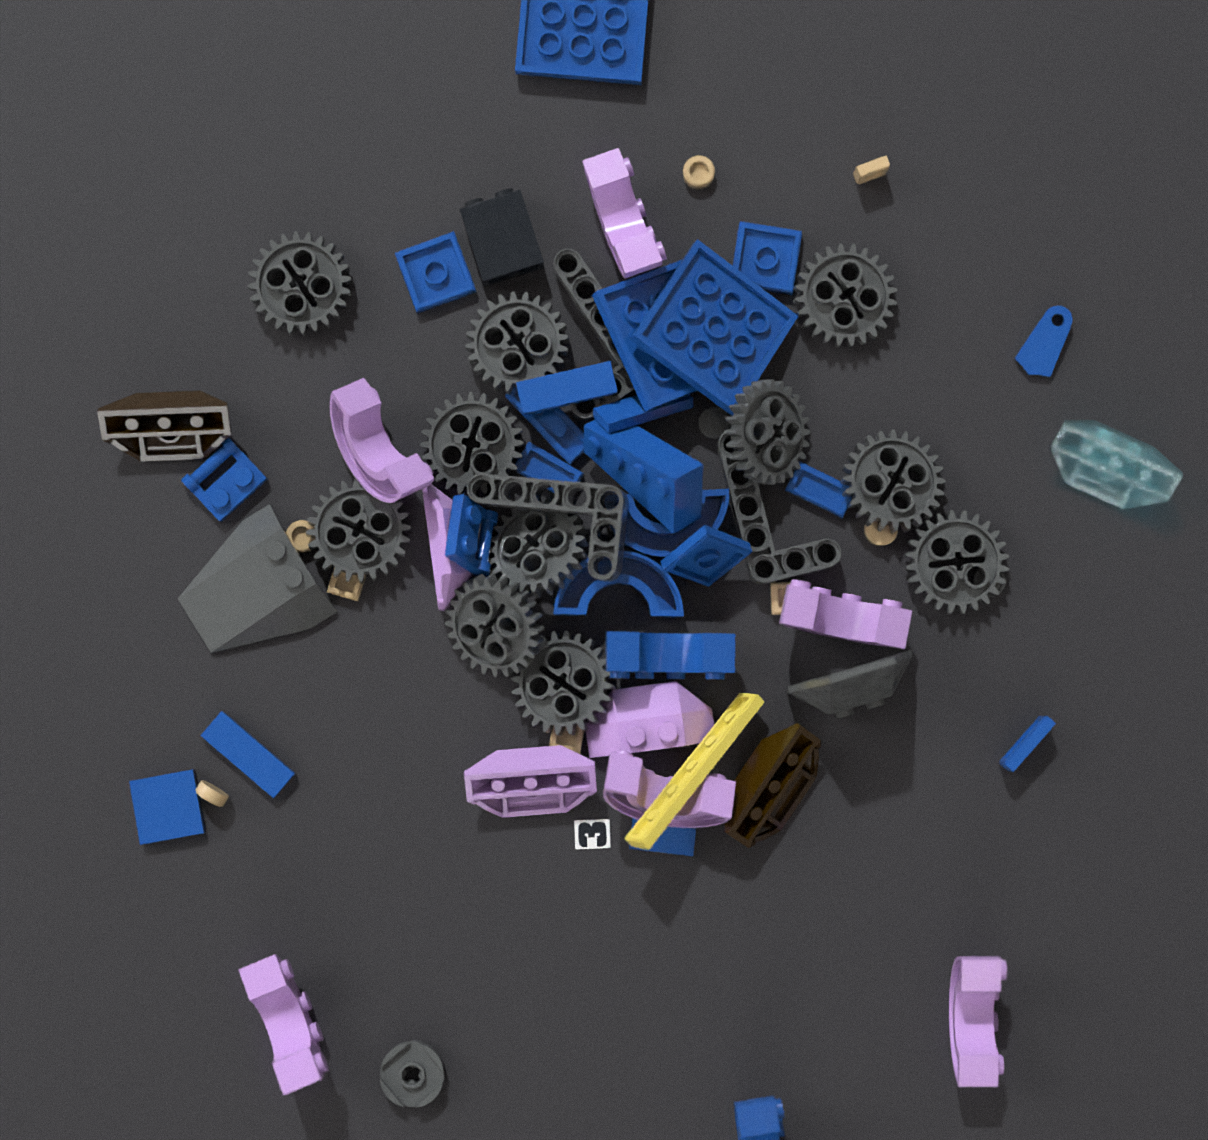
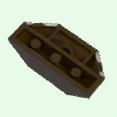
M200 390L134 393L102 406L97 410L102 441L113 444L122 452L141 462L205 459L232 433L228 403Z
M798 723L762 739L734 780L736 786L732 817L729 821L725 822L724 832L748 848L754 846L756 842L765 840L780 832L817 778L821 740Z

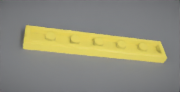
M739 693L627 834L625 840L632 847L646 850L651 848L763 705L764 700L758 694Z

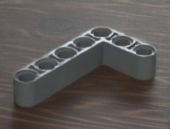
M563 249L554 258L556 277L616 365L612 370L615 382L621 387L620 393L616 396H606L591 401L595 407L628 398L636 391L618 352L612 346L613 341L606 326H601L595 322L594 317L599 313L593 297L582 299L577 295V290L583 285L591 286L595 292L603 288L577 251ZM571 259L576 262L577 267L573 272L566 273L560 269V263L563 260ZM577 403L571 404V411L577 420L581 422L594 420L593 411L583 414L577 410Z
M723 433L717 443V453L726 489H729V500L739 539L748 542L747 534L751 530L760 531L764 537L763 545L760 547L751 546V554L744 558L750 579L760 585L825 570L836 565L840 561L842 554L839 544L832 539H821L775 551L758 483H753L752 478H748L747 483L743 485L733 482L731 472L736 469L739 460H730L731 453L724 449L723 442L725 439L731 438V436ZM744 499L752 500L756 505L755 514L751 516L743 515L739 509L740 501ZM826 545L832 549L833 559L831 562L825 563L818 558L817 551L820 546ZM790 553H796L802 558L803 564L800 570H791L787 566L786 558ZM766 561L770 564L772 572L768 578H761L756 574L755 565L757 562Z
M477 474L469 480L467 485L469 497L473 501L485 506L591 515L592 526L588 554V571L595 579L604 582H612L621 574L629 501L627 495L619 488L605 484L491 474ZM484 482H489L491 485L490 494L485 498H480L478 494L479 487ZM515 485H521L523 488L521 498L517 501H512L510 490ZM552 487L555 492L554 499L548 504H543L541 500L542 492L546 488ZM584 490L587 494L586 502L580 507H575L573 504L574 494ZM611 493H617L619 497L618 505L612 510H607L604 504L605 498ZM612 525L616 531L615 537L612 541L605 543L601 538V532L604 527ZM603 558H609L612 562V569L606 575H601L598 571V563Z

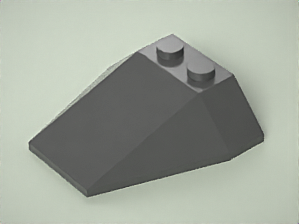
M271 504L243 520L178 597L180 604L211 653L309 630L337 613L321 585L317 584L286 534V528Z
M912 650L898 652L876 659V661L786 686L785 690L787 694L827 715L835 713L836 719L855 714L853 708L865 704L867 710L885 705L884 698L893 695L913 657Z

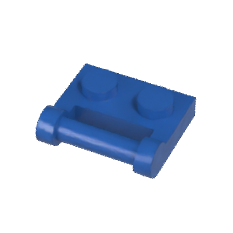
M229 437L221 443L223 446L191 475H185L181 479L183 484L220 522L226 519L268 480ZM232 455L237 462L205 491L199 484Z
M464 494L453 496L444 556L476 576L480 574L489 576L491 564L488 561L493 526L497 525L498 513L486 510Z

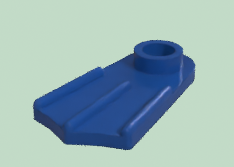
M1063 306L1049 308L1015 356V360L1023 367L1027 375L1051 376L1073 321L1072 315L1067 308ZM1054 315H1059L1062 318L1060 326L1053 325L1052 317Z

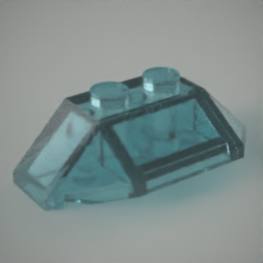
M1064 420L1050 446L1052 455L1056 460L1065 483L1122 509L1146 506L1156 502H1168L1183 477V472L1155 447L1096 420Z

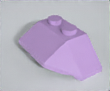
M430 484L423 488L422 491L438 610L444 611L450 607L451 599L456 596L454 590L462 587L463 583L472 578L474 574L444 556L453 500Z
M677 681L612 690L608 696L613 699V702H603L602 704L607 710V714L597 711L595 715L599 723L595 724L590 720L587 723L586 737L589 758L609 756L611 751L636 753L699 744L714 726L712 708Z
M562 745L496 750L464 771L467 802L473 805L477 804L484 810L502 818L566 813L580 804L586 797L597 792L595 761Z

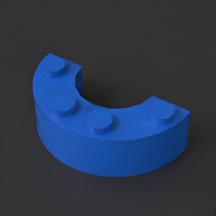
M729 489L702 490L701 518L674 534L663 524L654 523L644 517L635 506L633 496L626 494L629 507L624 546L635 553L649 558L664 559L704 525L718 530L728 508ZM617 494L608 495L604 501L606 509L612 510L616 508L619 503V497ZM609 525L608 528L615 536L616 531L614 526Z
M624 551L621 574L612 582L595 579L588 571V558L580 563L583 567L582 570L573 569L571 571L575 579H564L565 588H559L554 604V615L586 616L588 605L596 593L608 586L623 585L633 588L642 595L648 604L650 617L682 618L684 616L679 590L667 571H664L654 560L631 551ZM603 558L598 563L599 573L606 575L611 571V560Z
M606 632V671L610 672V678H630V672H635V679H654V673H666V679H685V673H705V679H725V673H735V634Z
M771 1095L734 1102L738 1140H780L779 1137L785 1136L782 1121L784 1111L781 1098L775 1099Z

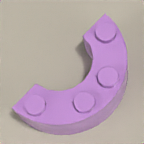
M619 148L583 160L587 183L601 226L622 276L628 278L662 266V261L667 260L666 253L661 241H656L652 227H646L642 217L646 216V212L641 199H635L630 177L634 176V172L629 158L623 159Z
M362 378L332 391L330 397L331 424L340 452L357 481L376 499L392 503L426 488L435 478L429 465L423 463L417 453L405 457L391 444L390 437L384 430L380 410L382 402L380 401L379 394L374 388L370 387L365 378Z
M792 579L791 584L786 585L780 625L847 641L905 649L912 610L903 609L902 602L883 599L882 604L861 602V596L843 593L842 598L831 596L832 590L820 587H812L810 589L811 583Z
M611 751L604 785V799L615 810L639 820L673 776L663 777L655 774L652 770L645 769L642 765L643 759L633 757V754L630 752ZM708 774L668 826L703 828L720 825L729 821L732 817L736 782L727 780L721 774Z
M274 954L239 969L249 1001L259 1011L268 1031L274 1053L272 1065L283 1095L323 1079L324 1072L328 1071L326 1059L319 1045V1042L323 1040V1034L318 1023H313L308 1012L312 1010L311 1001L305 991L300 993L293 978L294 972L289 960L285 959L282 961L279 956Z
M957 956L952 966L949 988V1034L953 1068L959 1087H998V1076L1004 1073L1003 1056L998 1053L994 1032L998 1031L997 1012H994V1001L999 1000L1001 980H1006L1007 977L1006 961L1002 960L999 956Z

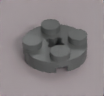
M420 1040L402 1042L394 1046L384 1057L380 1069V1085L384 1094L394 1104L402 1107L416 1108L429 1104L441 1091L445 1078L444 1063L441 1056L432 1046ZM406 1067L419 1068L418 1076L420 1080L418 1082H415L413 1079L405 1080L404 1077L407 1074Z

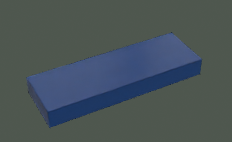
M611 361L516 382L523 415L618 394Z
M513 387L510 395H505V398L570 466L584 453V433L560 407L523 415L517 387Z
M635 395L593 408V418L610 434L693 408V397L688 395L645 412L638 396Z
M221 711L200 735L272 798H275L296 774L224 711Z

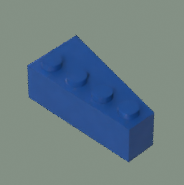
M596 420L584 425V453L673 534L701 518L702 463L637 425L610 434Z

